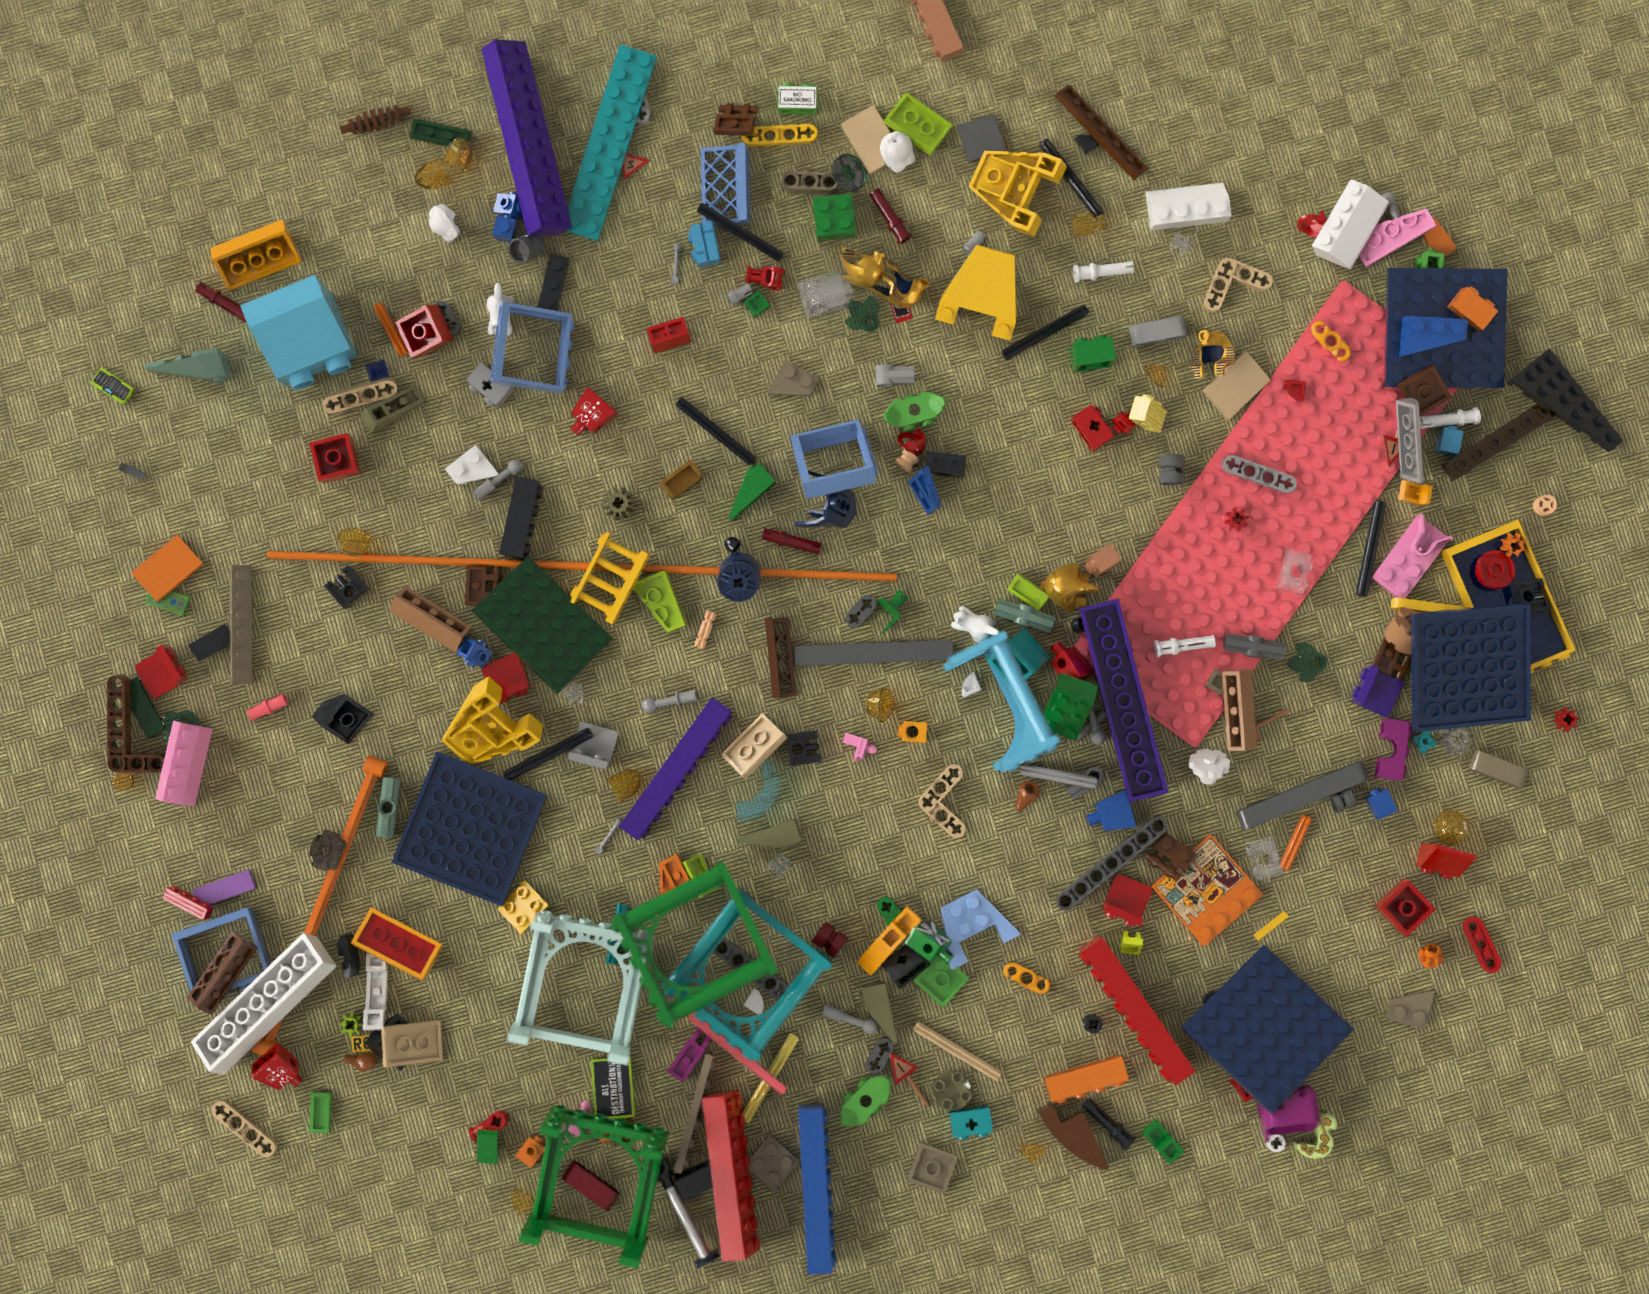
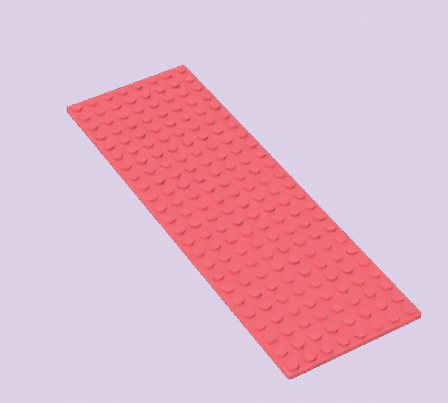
M1341 281L1271 376L1270 381L1257 395L1107 600L1119 599L1148 715L1192 747H1197L1225 709L1224 694L1220 696L1204 686L1214 669L1219 670L1221 674L1222 671L1232 669H1251L1253 671L1261 658L1244 656L1242 653L1224 651L1223 642L1225 634L1229 633L1246 637L1247 635L1265 638L1264 640L1274 641L1400 468L1399 456L1388 467L1383 434L1395 438L1397 431L1396 400L1405 399L1399 388L1384 387L1386 310L1346 281ZM1315 322H1324V326L1316 328L1317 333H1323L1324 327L1328 326L1331 331L1340 335L1341 339L1350 347L1351 355L1348 360L1338 361L1339 356H1345L1346 351L1344 349H1339L1338 356H1334L1331 351L1325 350L1312 335L1311 327ZM1328 336L1326 338L1327 345L1335 346L1336 339L1333 336ZM1286 379L1306 381L1304 402L1297 401L1289 395L1285 386ZM1447 388L1451 397L1457 388ZM1448 401L1422 416L1438 415ZM1428 428L1421 429V438ZM1229 455H1235L1291 475L1296 480V488L1291 493L1284 494L1227 474L1222 469V461ZM1233 460L1226 462V464L1229 465V469L1237 467L1239 468L1237 472L1240 473V469L1243 466V463H1241L1240 466H1237L1233 464ZM1246 466L1244 472L1247 476L1251 477L1255 474V469L1252 466ZM1268 472L1264 473L1263 480L1266 483H1272L1273 475ZM1278 476V480L1275 483V486H1277L1278 483H1281L1285 485V489L1292 487V485L1289 484V480L1281 482L1279 481L1281 477ZM1236 507L1237 511L1245 509L1244 515L1250 517L1245 520L1248 526L1246 528L1240 526V532H1237L1236 528L1229 531L1230 526L1228 523H1224V521L1228 520L1225 513L1230 512L1233 514L1232 509ZM1236 515L1232 519L1233 522L1236 521L1237 524L1241 521L1240 518H1236ZM1084 632L1074 647L1079 650L1093 667ZM1211 635L1215 637V647L1180 651L1177 655L1166 654L1156 658L1154 653V640L1167 641L1170 638L1181 640Z

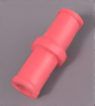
M282 693L273 699L263 700L262 704L247 709V714L250 720L254 721L266 714H273V711L289 705L285 694Z

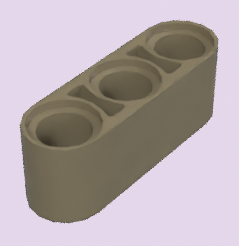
M787 171L782 176V188L787 193L832 195L838 189V183L833 173ZM787 179H794L796 181L792 186L787 185L785 182ZM809 179L815 181V184L811 187L805 185V182ZM831 180L835 185L833 187H826L824 183Z
M1478 750L1474 751L1468 767L1473 772L1518 789H1523L1529 770Z

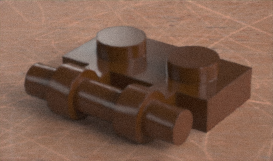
M734 103L719 106V112L724 114H717L713 130L715 135L753 136L756 118L751 114H758V106H751V104H743L742 106L734 105Z
M467 566L465 606H476L490 593L486 592L487 581H492V590L502 581L503 576L501 575L500 567H493V575H487L488 567Z
M1384 635L1372 665L1378 667V671L1389 676L1392 670H1396L1395 678L1402 681L1404 675H1407L1409 671L1408 666L1411 661V654L1397 651L1395 645L1392 642L1389 644ZM1401 653L1404 657L1401 664H1397L1396 661Z
M1165 832L1153 846V849L1158 854L1154 856L1148 852L1145 859L1150 862L1152 867H1157L1163 871L1169 879L1173 878L1178 882L1182 876L1176 871L1178 867L1186 871L1197 854ZM1163 857H1166L1171 862H1173V864L1171 866H1168L1161 860L1163 859Z

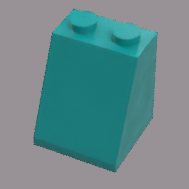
M1025 628L1007 642L1025 680L1050 658ZM993 654L988 661L1008 683Z

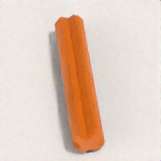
M383 303L376 304L373 309L400 357L405 356L409 352Z
M1300 816L1279 864L1281 869L1290 870L1312 818L1309 816Z

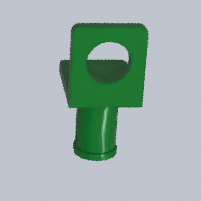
M901 590L889 602L882 597L877 602L894 618L881 632L883 635L899 619L901 614L897 609L908 600L906 594L899 599L904 593Z

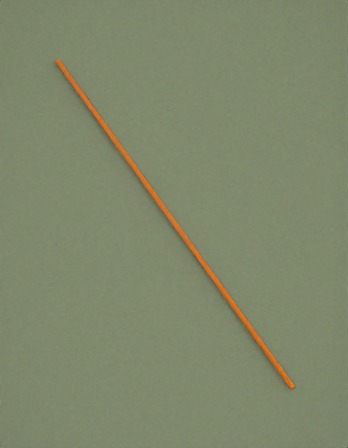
M284 551L267 552L268 559L516 568L523 561ZM534 561L541 569L587 570L590 564L589 562ZM614 563L625 570H631L634 565ZM597 564V566H596V568H595L594 571H610V570H608V569L602 567L601 565ZM645 565L642 572L658 573L666 570L667 573L718 575L720 567ZM760 569V577L871 581L897 580V574Z

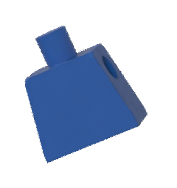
M1120 790L1096 802L1095 808L1097 812L1086 815L1089 826L1100 823L1104 831L1137 826L1126 790Z

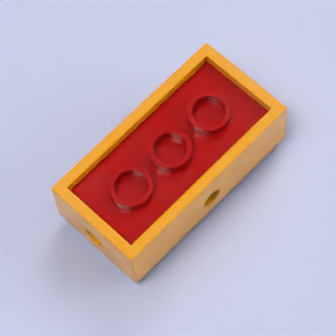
M372 907L351 942L358 949L422 982L426 980L443 949L441 943Z

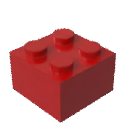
M425 305L395 322L411 358L424 357L453 341L438 305Z
M345 433L309 442L318 481L325 484L361 475L353 437L350 434Z
M1402 879L1374 905L1398 933L1406 937L1436 910L1418 889L1406 879Z

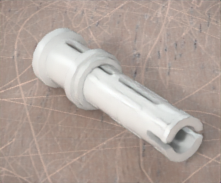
M1133 262L1105 265L1090 263L1087 266L1073 265L1074 281L1079 282V280L1091 279L1093 281L1097 277L1133 274Z
M1473 407L1471 410L1457 409L1454 413L1420 416V420H1422L1420 421V428L1447 425L1462 427L1464 424L1470 423L1478 425L1481 421L1480 410L1478 407Z
M1214 635L1181 640L1176 638H1170L1167 641L1154 640L1153 645L1155 656L1158 658L1166 654L1177 655L1180 651L1215 647L1216 643Z

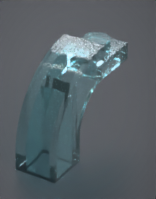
M769 757L762 763L764 785L759 795L748 801L735 802L738 822L760 817L772 807L777 799L780 790V775L772 776V772H775L774 761H770Z

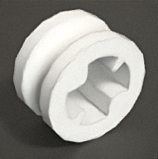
M1280 1134L1269 1135L1270 1141L1266 1143L1267 1147L1273 1152L1282 1151L1285 1148V1139ZM1278 1137L1277 1140L1281 1143L1277 1144L1276 1148H1273L1274 1145L1271 1144V1141Z

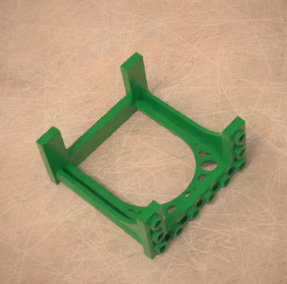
M723 861L714 864L713 869L622 915L618 913L612 916L613 921L610 923L615 933L620 932L623 940L620 943L625 952L629 950L632 956L629 961L634 971L639 970L641 977L638 979L643 989L648 988L651 995L647 997L652 1007L657 1006L659 1011L656 1012V1015L661 1025L666 1024L667 1028L674 1026V1022L743 986L767 974L773 975L778 972ZM725 884L759 952V958L706 985L687 987L670 981L659 971L652 956V936L657 924L671 910ZM650 919L652 920L651 927L641 924L644 921L647 923ZM644 929L648 933L647 939H636L633 935L634 930ZM635 943L645 944L647 947L646 952H641L642 948L636 946ZM649 964L654 965L652 970L648 969ZM659 980H662L665 983V986L661 990V994L659 993L660 984L657 985V982ZM673 987L676 990V997L673 1001L667 1002L665 1000V992L668 988ZM681 991H686L688 996H683L684 999L679 1001Z
M563 1105L552 1106L539 1134L546 1135L547 1139L533 1211H531L520 1232L518 1242L538 1246L547 1230L622 1247L623 1250L618 1264L638 1269L649 1237H646L662 1156L669 1140L670 1132L662 1127L651 1128L639 1122L629 1123L622 1118L611 1119L606 1118L603 1114H588L581 1109L570 1110ZM570 1125L576 1126L579 1129V1137H574L570 1134L568 1129ZM584 1128L587 1129V1130L590 1129V1130H592V1132H591V1133H586V1132L584 1131ZM622 1137L630 1138V1141L626 1142ZM566 1138L570 1140V1143L564 1144L563 1142ZM590 1138L608 1139L624 1147L634 1159L638 1170V1187L629 1232L550 1215L561 1161L565 1153L576 1143ZM635 1141H644L641 1150L636 1151L632 1149V1144ZM638 1156L643 1157L644 1161H641Z

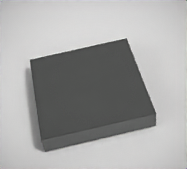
M995 114L957 125L968 163L981 160L984 151H1006Z

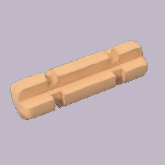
M706 611L705 620L702 621L698 633L699 637L695 641V646L700 649L705 648L706 639H708L713 626L712 621L716 618V613L712 611Z

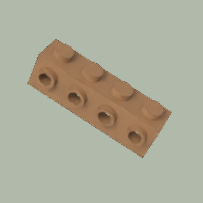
M404 586L395 595L389 610L395 616L455 653L465 637H468L472 626L407 586Z
M1251 669L1222 671L1228 751H1246L1257 748Z

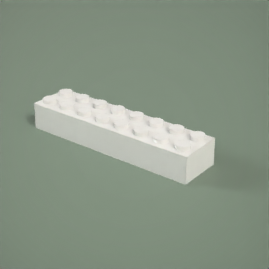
M303 933L191 1041L209 1072L224 1075L337 967L318 937Z

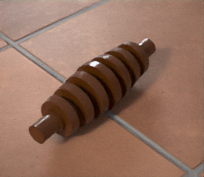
M394 105V110L391 111V108L388 106L385 107L386 113H384L382 108H377L379 115H376L375 110L372 109L370 110V118L368 113L364 112L363 120L360 115L356 116V122L351 118L348 120L349 123L340 126V131L342 134L352 132L353 135L358 134V129L362 134L365 133L364 127H367L368 132H373L372 125L375 126L376 131L381 130L379 123H382L383 127L386 128L388 127V120L391 125L395 124L394 118H397L398 122H400L404 115L411 114L409 106L398 108L397 105Z

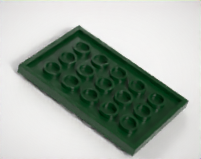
M529 556L472 609V612L556 694L567 686L613 640L577 603H571L572 598Z

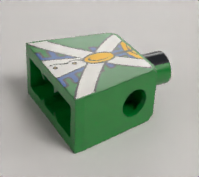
M932 921L915 926L904 941L905 944L928 961L940 958L948 964L954 957V954L948 950L952 942L951 939Z

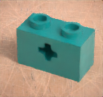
M988 1105L949 1111L953 1138L957 1137V1140L969 1139V1135L976 1134L977 1137L989 1136L990 1132H993ZM969 1119H973L974 1122H977L973 1124V1128H970L969 1125H966V1123H969Z

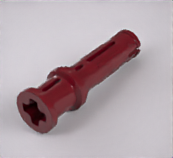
M880 188L873 190L869 196L886 220L888 230L892 231L896 237V243L901 245L907 242L913 235L905 228L903 219L897 217Z

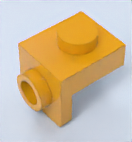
M1407 480L1401 481L1398 500L1414 505H1429L1433 486L1429 484L1421 485Z

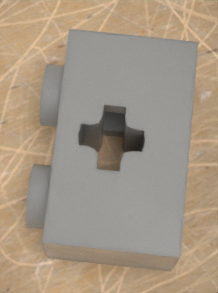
M481 362L466 379L470 384L468 388L476 395L481 393L484 396L483 401L490 407L495 405L499 408L514 390L508 385L490 383L491 370ZM485 385H491L493 388L491 390L486 389Z

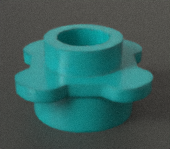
M1423 731L1422 734L1413 737V743L1419 748L1418 751L1420 753H1426L1427 749L1436 746V741L1430 736V731Z

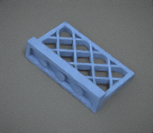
M737 143V145L701 148L702 203L705 205L708 203V207L714 208L723 216L733 207L736 210L737 218L730 220L736 224L750 225L749 147L746 143ZM728 151H735V158L731 163L723 158ZM706 153H715L718 156L711 165L706 161ZM722 159L728 166L720 174L714 167ZM730 168L736 172V177L731 182L723 177ZM711 170L719 175L712 184L706 180V175ZM722 178L728 185L720 193L714 186ZM732 187L736 191V196L730 202L724 195ZM711 189L719 194L712 203L707 200V194ZM721 198L729 203L722 212L715 207ZM702 215V223L711 221Z

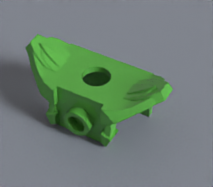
M923 391L918 396L911 394L905 396L904 400L900 398L895 399L883 416L885 422L898 427V431L908 432L914 430V426L922 424V427L934 424L933 421L943 412L947 403L945 397ZM913 404L920 407V413L915 416L909 413V407Z
M870 1075L868 1078L864 1076L857 1083L859 1087L854 1092L850 1090L842 1098L844 1102L840 1112V1123L844 1127L866 1124L869 1121V1116L871 1114L875 1116L882 1108L880 1105L882 1103L885 1105L889 1101L891 1080L886 1075L874 1077ZM864 1095H868L872 1099V1103L868 1107L860 1104V1098Z

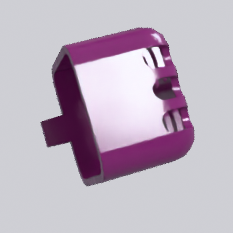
M1310 1085L1298 1087L1293 1092L1294 1097L1290 1099L1289 1096L1283 1102V1108L1279 1107L1272 1115L1257 1102L1262 1135H1264L1265 1143H1269V1135L1311 1131L1321 1124L1314 1088Z

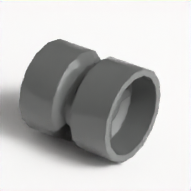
M525 234L511 240L508 245L510 258L514 262L522 264L541 256L545 248L543 239L540 236H528Z
M1168 454L1159 456V468L1162 469L1159 473L1160 485L1185 484V472L1182 471V468L1185 467L1184 455Z

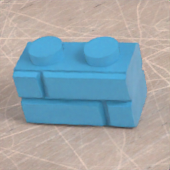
M709 221L691 225V232H687L689 244H694L695 251H691L693 263L697 262L699 268L720 264L721 258L713 222Z

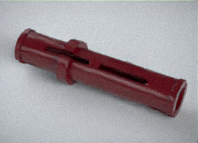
M202 281L196 286L195 292L208 299L209 303L220 306L247 323L239 304L225 297L218 289L214 290Z
M764 528L761 539L777 543L781 547L785 545L819 555L822 544L821 542L786 534V531L778 532Z

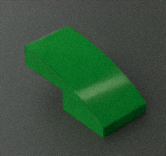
M1156 1118L1141 1131L1170 1165L1185 1152Z

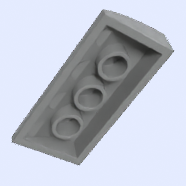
M1413 398L1396 400L1400 477L1413 482L1423 483L1419 402Z

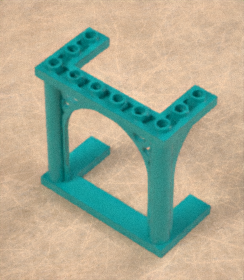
M738 887L737 890L746 908H749L811 957L779 1000L762 1014L752 1017H738L724 1012L714 1002L695 1011L694 1016L702 1023L708 1022L711 1025L710 1029L717 1035L723 1034L727 1038L726 1042L733 1048L738 1046L743 1050L742 1055L748 1060L752 1061L754 1059L757 1061L761 1057L764 1047L825 969L828 971L832 966V960L818 948L815 950L757 904L751 895L741 887ZM732 898L672 975L669 974L667 979L682 986H687L693 982L699 983L701 986L705 985V968L710 955L740 918ZM696 971L700 973L699 979L695 977L690 978L692 974L695 976ZM670 987L666 990L665 994L671 998L673 995L676 997V990ZM681 991L680 1001L684 999L683 996H688L686 991ZM719 1010L720 1014L715 1015L714 1011ZM734 1020L737 1023L736 1031H734L732 1024L729 1026V1021ZM760 1020L762 1023L758 1025L760 1028L756 1031L754 1022ZM743 1022H748L751 1026V1034L747 1037L743 1036L740 1031V1026Z

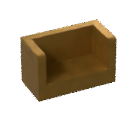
M690 459L660 481L659 484L673 501L704 477Z

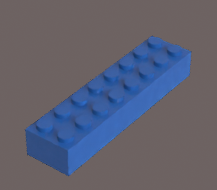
M823 1103L802 1104L798 1107L807 1269L808 1275L832 1273V1267H836L835 1250L831 1251V1247L835 1246L834 1230H830V1226H834L833 1210H829V1205H832V1189L828 1190L827 1186L831 1185V1170L826 1169V1164H830L829 1149H825V1144H829L828 1129H824V1124L828 1121L827 1108L823 1109Z

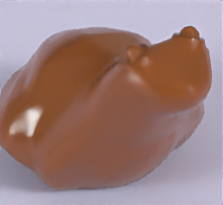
M1030 780L1024 781L1019 785L1020 789L1015 804L1017 811H1022L1039 797L1038 785Z
M362 1053L358 1056L346 1054L343 1062L353 1065L362 1072H366L375 1067L377 1056L374 1053Z

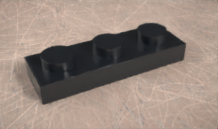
M550 254L537 308L558 311L570 262L568 257Z

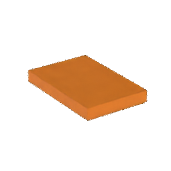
M176 535L131 572V574L154 600L159 603L204 564L183 540Z

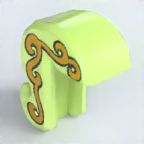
M1326 1111L1319 1112L1321 1124L1314 1129V1143L1294 1141L1295 1148L1308 1158H1324L1331 1153L1334 1146L1329 1129L1336 1130L1337 1121L1333 1115Z

